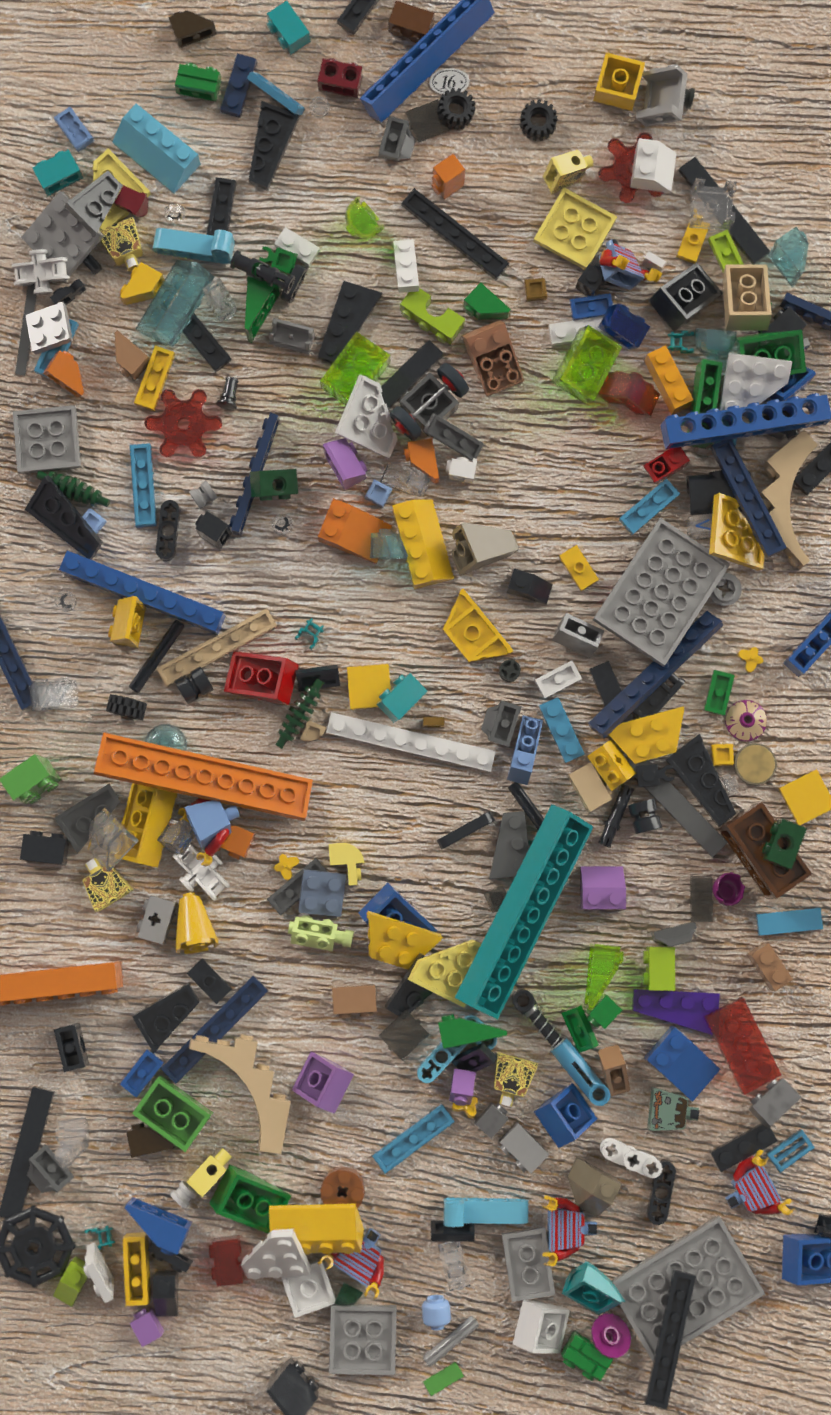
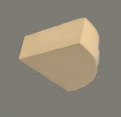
M308 721L300 740L305 742L315 741L325 734L327 728Z

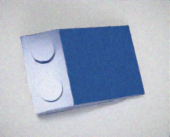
M389 883L358 912L368 925L367 912L371 911L433 932L437 931Z
M672 1025L644 1056L647 1062L692 1102L721 1070L694 1043Z
M132 1197L125 1206L127 1212L155 1245L161 1248L163 1253L178 1255L193 1222Z
M819 1234L783 1235L782 1279L797 1286L831 1283V1237L823 1238Z

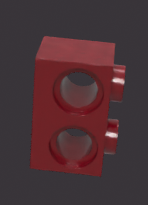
M323 58L317 80L318 90L358 98L363 78V67L353 62L343 63L334 58ZM330 72L335 73V75L332 77H329L326 74ZM348 77H354L355 79L352 80V81H349V80H347L346 78H348Z

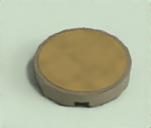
M752 743L745 745L737 752L734 758L735 773L746 784L755 786L764 784L776 772L777 762L775 755L770 748L763 744Z

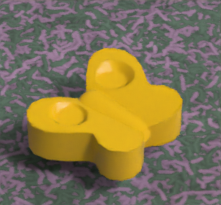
M756 647L750 650H740L737 654L740 659L746 662L745 671L747 673L753 672L757 665L763 663V658L758 656V649Z
M281 854L279 856V863L274 866V870L281 872L284 879L290 880L292 878L291 870L299 864L300 860L297 857L288 858L285 854Z
M472 1097L470 1105L460 1106L453 1103L452 1110L454 1112L464 1111L469 1118L473 1119L477 1112L475 1106L478 1104V1098Z

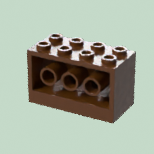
M763 802L751 805L720 826L718 830L765 898L777 899L811 876L812 873L799 854H797L791 870L783 869L762 860L764 857L762 849L765 843L771 839L770 829L775 819ZM781 837L778 840V846L783 850L787 847V841Z

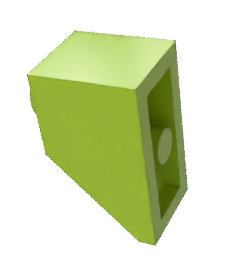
M77 1256L73 1258L53 1295L71 1307L88 1280L83 1268L85 1261Z

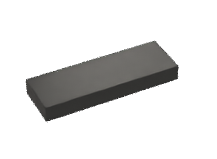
M432 413L423 430L427 435L473 461V458L476 459L484 446L483 442Z
M317 858L303 868L328 872ZM303 869L267 898L280 916L300 899Z

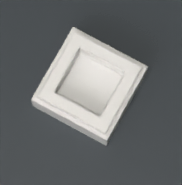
M649 251L644 257L642 265L650 270L654 268L662 272L666 262Z

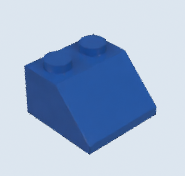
M574 1083L569 1084L534 1111L558 1148L575 1141L597 1120V1117Z

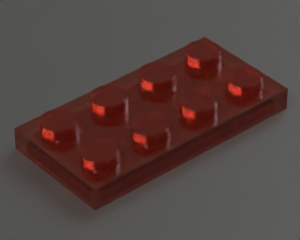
M743 997L704 1016L743 1095L781 1076L778 1066Z

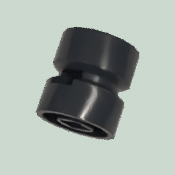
M201 666L190 671V676L183 675L174 680L187 704L197 700L199 694L206 695L214 690Z
M655 798L628 805L630 816L635 818L633 822L635 834L662 828L660 816L655 814L658 810ZM648 810L649 816L641 818L640 812Z

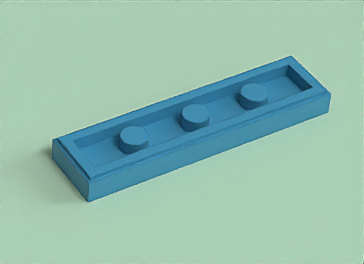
M151 444L130 445L135 527L157 526Z
M440 1104L373 1154L372 1157L384 1174H386L455 1121L443 1104Z

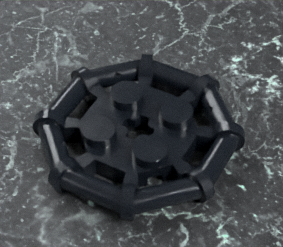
M31 1205V1208L11 1217H5L2 1220L3 1225L0 1230V1264L6 1278L9 1277L31 1285L32 1288H37L38 1285L58 1276H63L72 1251L76 1248V1242L72 1240L62 1215L58 1216L36 1208V1205ZM30 1218L29 1225L20 1229L17 1227V1223ZM39 1218L52 1224L48 1228L44 1224H37L36 1221ZM56 1228L58 1229L63 1242L57 1243L53 1234V1231H55ZM10 1231L15 1235L12 1244H5ZM31 1242L39 1245L38 1252L28 1249ZM56 1250L63 1251L59 1263L53 1260ZM6 1252L11 1253L15 1262L13 1265L10 1264ZM47 1266L50 1267L51 1270L38 1275V1270ZM18 1267L28 1268L31 1271V1275L17 1271Z

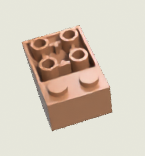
M497 320L461 335L470 361L486 396L525 381L504 322Z

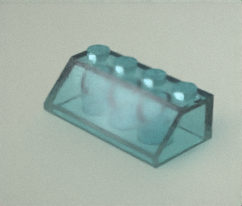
M176 260L137 325L136 330L163 345L174 346L180 340V334L183 329L190 323L192 314L200 306L205 292L211 288L214 276L198 262Z

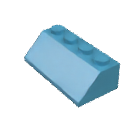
M137 103L122 118L112 141L115 146L174 194L201 165L199 155Z

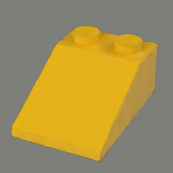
M131 596L119 599L118 604L114 605L112 617H115L113 626L110 625L108 637L111 638L110 641L113 644L134 648L139 647L146 607L138 597Z

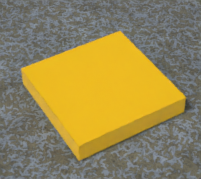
M389 664L347 667L350 710L378 708L376 704L381 700L379 696L387 688L391 690Z
M817 769L778 788L798 825H802L831 810V795Z

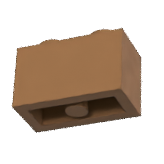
M762 943L746 954L771 991H777L793 980L769 943Z
M376 984L332 988L333 1014H338V1018L351 1017V1013H360V1017L373 1016V1012H377Z

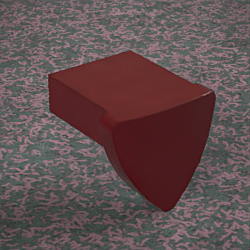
M123 185L114 202L116 207L130 212L137 217L147 215V194L144 192L140 193Z

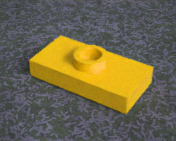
M690 218L676 257L695 264L710 224Z
M577 545L559 555V559L580 591L599 581V578Z

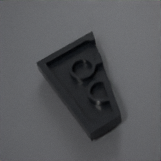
M419 953L385 1004L387 1010L402 1019L406 1018L423 1004L424 1000L433 993L408 980L417 960L426 957L422 953Z

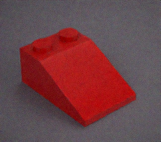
M233 651L224 692L270 703L289 705L299 664L283 657Z

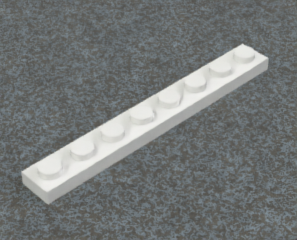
M332 712L326 734L491 772L496 752Z

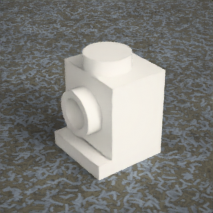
M464 457L452 458V461L447 460L445 472L449 473L448 479L473 484L477 459L473 458V462H469V459Z

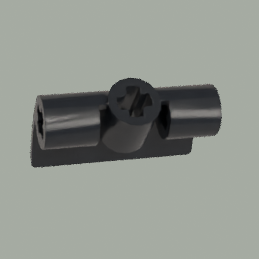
M722 470L686 477L687 493L690 494V515L692 516L713 514L715 494L721 493L735 498Z

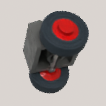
M448 363L442 364L437 369V374L443 384L429 373L400 400V406L395 407L389 413L396 429L412 441L421 436L432 413L447 420L458 410L459 402L449 390L459 398L469 391L463 375Z

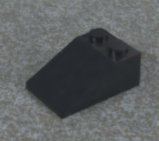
M696 262L660 287L648 302L673 332H676L719 298L723 292Z
M292 1357L271 1374L266 1392L284 1415H306L318 1398L319 1386L313 1378L308 1379L304 1374L305 1369L298 1360L294 1361Z

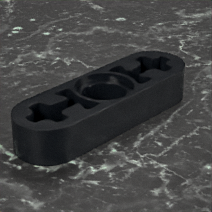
M173 500L163 502L160 509L156 554L163 561L172 560L176 554L181 510L177 502ZM170 505H173V508L176 510V512L171 514V519L175 520V522L168 520L169 514L165 511L170 508ZM167 525L174 527V532L170 536H165L162 533L163 528ZM161 539L168 541V549L171 550V553H167V556L160 552L161 549L165 548V542L161 541Z
M491 811L436 841L442 850L492 823L495 819Z
M661 1160L660 1163L662 1168L668 1165V1168L671 1170L665 1177L669 1184L657 1182L658 1178L663 1179L662 1172L658 1177L653 1178L647 1217L655 1225L665 1223L668 1217L676 1175L675 1166L668 1160ZM660 1186H664L667 1189V1195L664 1198H658L655 1195L656 1189ZM654 1200L659 1203H665V1206L660 1204L659 1210L663 1215L662 1217L659 1216L657 1220L652 1215V1212H656L658 1206L656 1203L653 1204Z

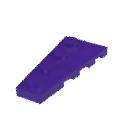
M633 989L632 1011L718 1037L720 993Z

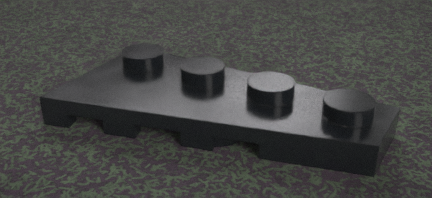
M49 475L44 476L24 510L90 560L93 559L103 544L102 540Z
M698 734L676 751V753L667 758L666 761L669 765L673 766L674 772L715 824L720 827L733 817L736 812L725 788H723L711 757L702 742V737Z

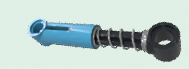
M525 989L515 991L512 996L513 1006L522 1015L524 1014L526 1018L529 1017L533 1022L532 1025H535L539 1030L538 1033L545 1037L544 1041H548L551 1045L550 1052L594 1105H605L610 1099L609 1089L568 1038H561V1034L556 1032L555 1026L551 1025L548 1022V1018H545L542 1014V1010H539L532 993ZM522 994L527 995L529 998V1002L525 1006H519L517 1003L518 997ZM578 1068L584 1072L592 1084H587L577 1071ZM601 1088L604 1091L603 1097L598 1100L594 1099V1090Z

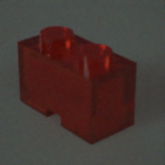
M240 1235L214 1238L212 1245H209L210 1259L214 1258V1267H211L212 1280L216 1281L217 1287L243 1284L245 1280L244 1271L241 1267L242 1261H238V1257L242 1253Z

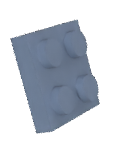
M303 869L298 912L341 917L346 874Z

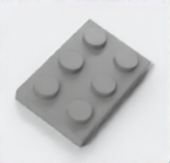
M545 1227L502 1233L512 1302L555 1295L551 1266L544 1265V1263L549 1261V1257L542 1256L544 1252H549Z

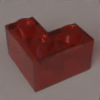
M615 371L605 373L597 395L608 404L626 406L635 415L651 416L660 393L654 389V385L643 380L642 375L639 373L631 372L629 374Z

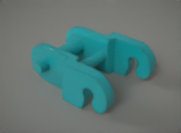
M681 331V333L671 332L667 335L670 338L668 350H671V352L677 350L680 353L687 354L694 353L693 348L688 350V348L682 346V337L694 336L693 331L690 333L688 331ZM675 338H679V346H675Z
M313 618L306 621L307 625L305 628L301 627L298 635L294 638L298 640L303 632L314 637L313 644L309 647L310 650L319 641L318 635L324 632V626L319 627L313 623ZM309 626L316 629L317 633L314 634L311 631H309Z
M107 1225L105 1226L106 1228L99 1229L98 1226L84 1231L85 1233H98L100 1244L97 1247L101 1250L103 1246L109 1245V1247H112V1244L116 1243L112 1240L110 1233L113 1227ZM102 1232H106L107 1242L102 1241Z

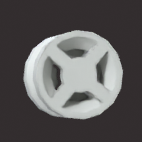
M182 1180L179 1183V1188L173 1190L170 1195L175 1202L186 1209L189 1206V1201L195 1199L198 1193L187 1182Z

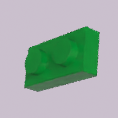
M713 670L703 711L725 716L735 675Z
M582 1005L561 1013L579 1053L599 1045Z

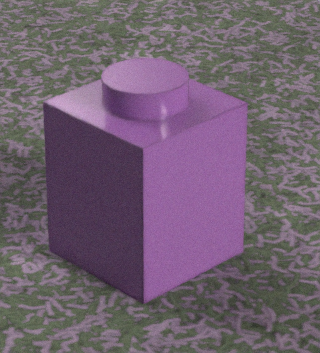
M454 1069L449 1097L450 1102L460 1106L471 1104L476 1072Z
M143 1308L133 1314L134 1318L130 1325L142 1347L163 1335L164 1329L153 1308L147 1311Z

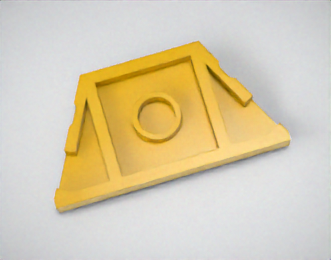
M461 589L442 631L468 663L512 654L514 650L467 592Z
M684 706L621 723L609 736L634 764L676 753Z
M371 911L367 912L369 923L368 950L369 956L372 959L409 970L419 953L426 955L443 938L439 933Z

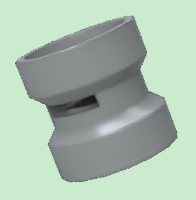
M207 481L201 483L198 489L194 488L189 491L200 509L205 507L207 502L218 498Z

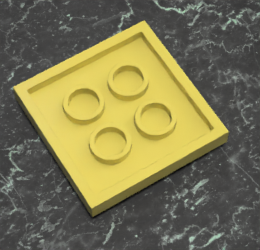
M563 187L533 242L585 270L589 263L594 260L614 225L617 216Z

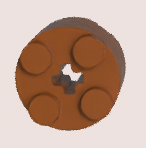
M343 1166L330 1170L324 1177L320 1193L323 1204H356L358 1208L363 1201L365 1193L364 1180L360 1173L353 1168ZM339 1186L342 1188L347 1187V1194L338 1193Z

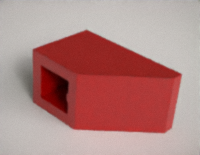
M678 447L665 451L643 465L653 482L657 483L685 468L690 460L683 449Z

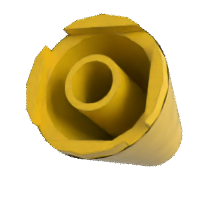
M194 892L183 894V898L179 899L176 952L180 954V951L184 950V954H194L208 951V946L210 945L216 948L219 945L218 938L201 897L195 895Z

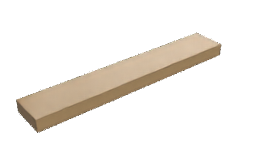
M266 608L156 669L168 688L175 684L174 680L183 675L190 676V671L199 666L204 668L274 630L277 628V625Z

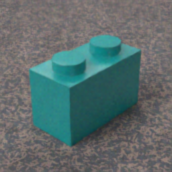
M288 1L283 2L267 13L268 22L266 25L269 31L277 35L281 48L283 50L287 49L290 55L311 42L310 32Z
M69 149L59 151L54 157L42 160L32 167L47 197L83 179L82 173Z
M411 673L405 676L401 674L393 682L395 686L391 690L387 688L379 696L381 700L376 704L393 723L400 720L428 692Z

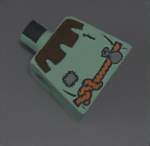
M651 1087L647 1128L650 1131L685 1129L686 1120L698 1121L699 1108L689 1107L687 1097Z

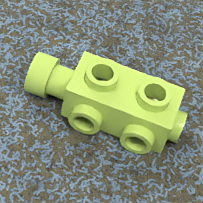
M308 915L296 916L294 922L290 921L288 934H291V944L333 951L334 943L342 944V947L351 948L354 931L337 930L338 924H334L331 920H313Z

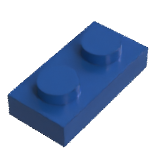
M611 293L570 299L569 302L572 320L614 315Z
M147 1049L120 1085L137 1098L164 1064V1061Z

